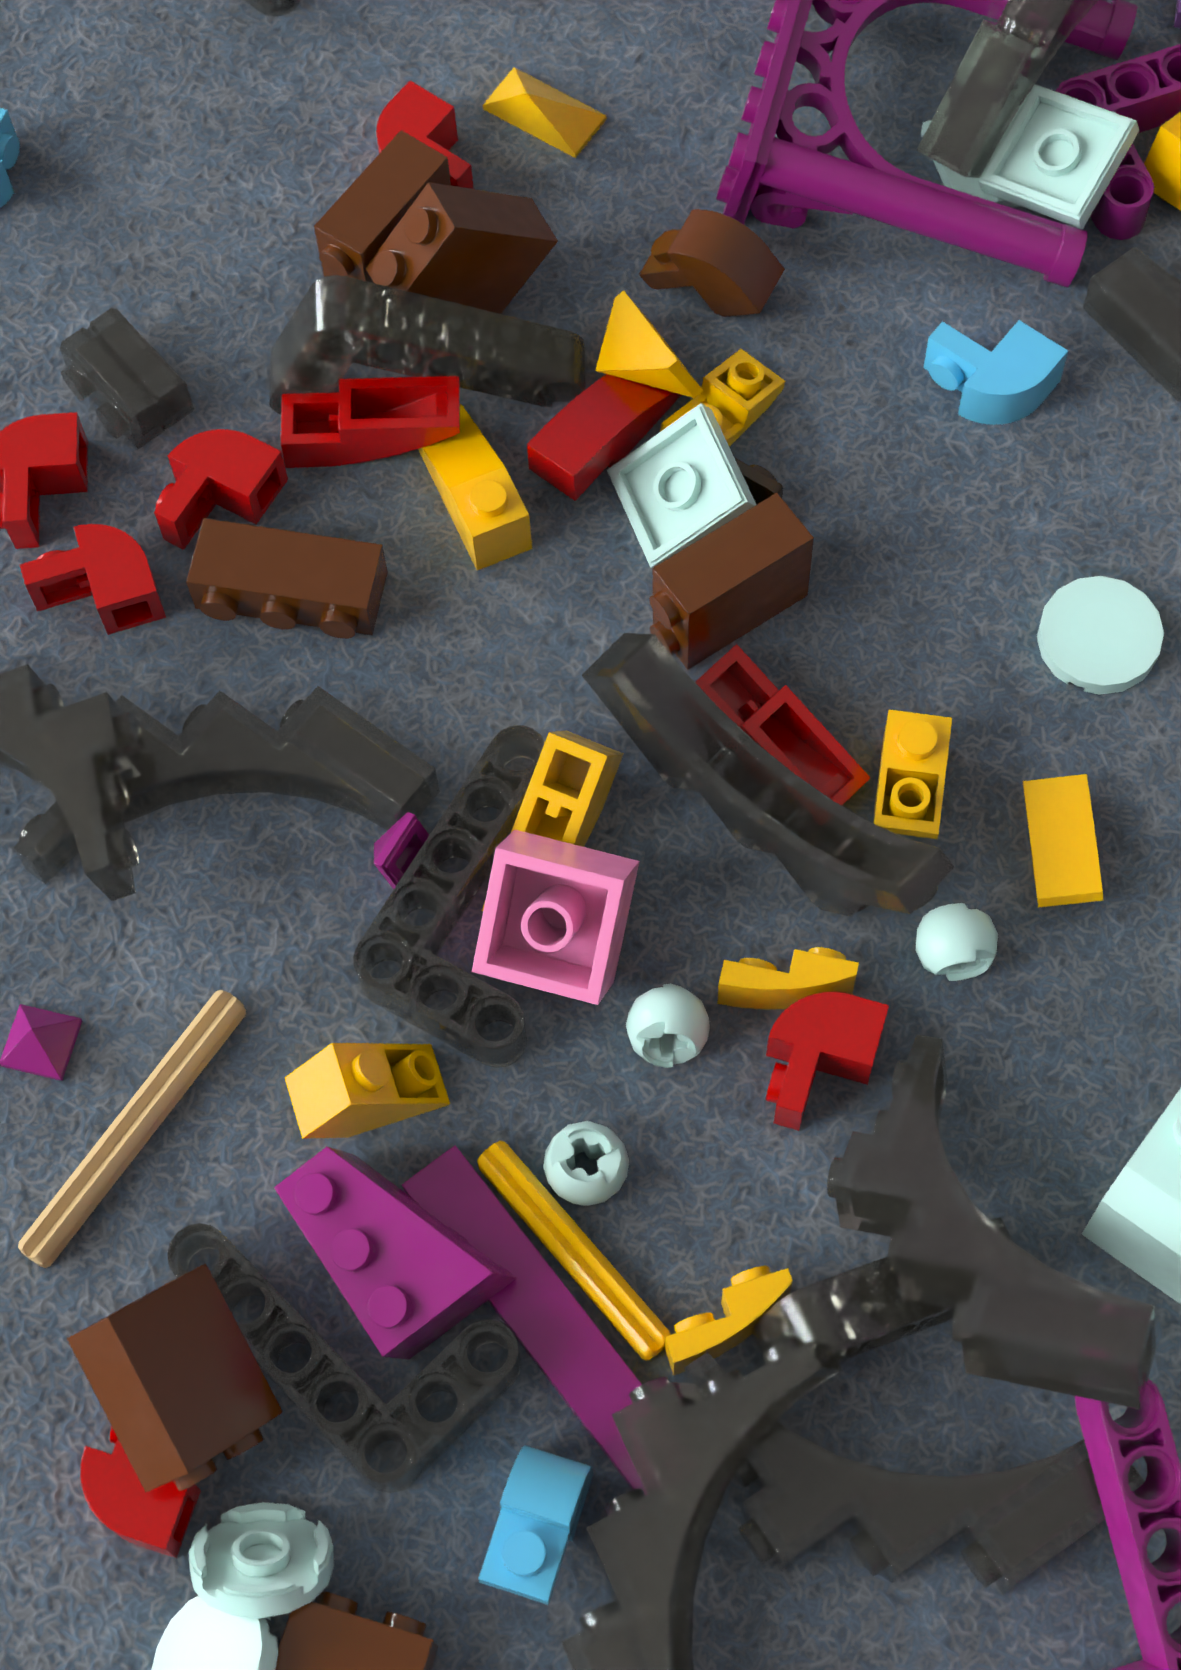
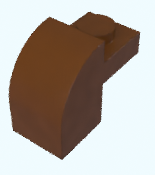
M693 209L681 229L664 231L655 240L651 247V255L639 276L649 287L656 290L693 286L715 314L728 317L761 313L785 268L763 240L744 224L715 211Z

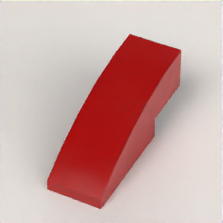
M606 374L576 396L527 443L529 470L576 501L607 466L609 468L628 455L679 399L681 394Z
M459 376L339 379V392L282 394L281 449L285 468L334 467L363 463L426 447L460 433Z
M737 644L681 694L711 727L795 801L823 821L829 819L871 779L788 686L785 685L778 690Z

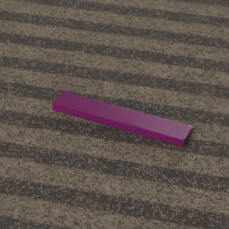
M456 1145L402 1184L403 1191L417 1201L420 1207L445 1226L454 1229L467 1239L470 1245L494 1263L501 1265L517 1277V1279L490 1298L488 1302L649 1512L656 1509L705 1469L704 1463Z

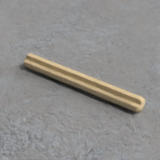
M218 990L212 995L21 1238L18 1248L23 1255L38 1266L47 1268L52 1265L245 1017L246 1009L240 1000L224 990Z

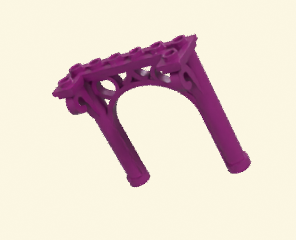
M775 0L767 30L777 33L775 41L772 43L764 40L754 75L764 78L762 87L751 86L741 117L742 121L751 123L749 133L746 135L738 132L728 166L725 167L716 200L726 203L723 211L724 215L744 224L751 208L753 215L762 223L794 229L806 221L809 209L851 215L854 213L1044 274V281L1066 288L1070 286L1084 254L1087 231L920 179L890 164L866 141L852 117L845 91L847 54L857 36L866 26L886 12L910 4L939 3L959 7L996 20L1015 18L1028 24L1035 33L1118 60L1127 44L1137 13L1136 4L1124 0H1112L1111 2L1105 0ZM811 4H813L816 13L825 22L831 24V27L818 32L804 31ZM796 61L804 65L811 72L815 83L800 84L788 91ZM800 107H813L826 116L831 129L819 136L806 135L795 126L792 120L793 113ZM840 146L850 161L829 155V153Z

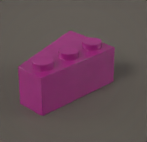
M326 1146L274 1187L382 1357L409 1360L517 1279L504 1267L497 1265L467 1242L468 1240L454 1229L445 1226L420 1207L417 1201L354 1154Z

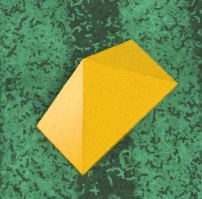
M515 67L483 104V110L574 158L579 155L607 120L605 114Z
M623 290L614 298L595 371L695 398L704 391L627 293Z

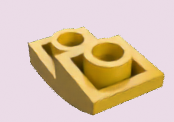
M739 349L704 376L701 386L704 391L663 421L660 432L702 403L712 409L730 447L769 408L784 389L786 381L743 349Z
M1087 774L1023 781L1038 908L1103 901L1099 857Z
M814 947L809 949L808 952L794 949L789 973L777 971L775 965L762 959L742 958L739 960V963L724 960L718 984L717 1004L751 1009H786L799 999L816 993L842 992L853 995L859 962L846 960L847 958L844 954L823 947Z
M759 1266L740 1272L730 1279L732 1286L722 1289L721 1304L726 1317L715 1320L713 1313H702L675 1324L674 1329L676 1333L665 1336V1351L673 1376L696 1368L724 1354L757 1331L777 1312L790 1296L793 1280L789 1269L786 1268L771 1273L769 1266Z

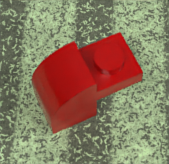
M410 80L391 99L380 114L376 128L379 154L402 130L448 157L451 186L474 189L471 164L449 151L458 141L455 107Z
M77 412L29 416L11 423L0 431V529L7 530L15 549L39 547L40 495L88 492V439Z
M217 429L195 434L182 441L169 453L168 459L176 483H170L163 489L157 500L154 514L163 539L182 550L186 548L201 527L203 518H207L216 505L257 525L288 481L282 452L248 434L235 430Z
M102 524L74 526L79 547L67 551H49L40 555L36 560L20 564L25 586L37 612L93 595L97 611L108 635L166 618L160 594L143 549L130 535L115 527Z
M822 992L799 999L780 1014L768 1036L766 1052L768 1057L789 1062L788 1065L775 1063L766 1094V1101L776 1103L774 1124L800 1130L816 1071L868 1085L889 1005L842 992Z
M111 1427L110 1442L115 1444L112 1454L85 1446L82 1455L81 1485L90 1509L105 1526L126 1541L177 1558L201 1489L194 1484L182 1491H178L174 1481H171L145 1492L116 1433Z

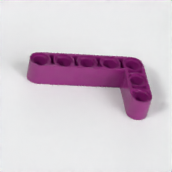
M1181 44L1070 78L1062 82L1056 89V92L1134 119L1138 124V133L1160 127L1181 112ZM1133 143L1090 216L1097 229L1111 239H1130L1140 233L1144 228L1153 196L1154 184Z
M1111 1366L1096 1367L1087 1372L1078 1383L1075 1393L1076 1410L1143 1658L1142 1660L1111 1670H1181V1626L1176 1631L1169 1633L1166 1621L1169 1611L1174 1605L1181 1602V1465L1163 1398L1158 1387L1148 1377ZM1124 1385L1128 1393V1406L1121 1417L1113 1420L1109 1413V1399L1117 1387ZM1143 1456L1147 1464L1146 1479L1140 1488L1131 1491L1128 1484L1129 1469L1135 1460ZM1163 1529L1166 1534L1165 1550L1158 1559L1150 1562L1147 1554L1149 1540L1155 1532Z

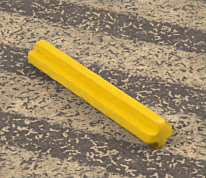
M501 1140L489 1146L477 1159L479 1170L641 1359L650 1360L663 1351L665 1348V1336L670 1335V1331L510 1146Z

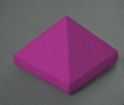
M407 812L374 843V865L394 891L406 898L407 895H410L437 853L438 846L414 814Z
M20 1004L0 1059V1066L62 1081L83 1022L82 1019Z

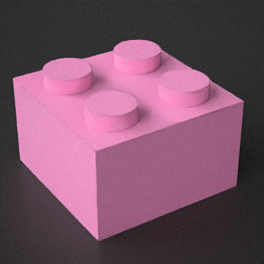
M514 830L495 849L472 972L598 1005L615 980L640 861Z

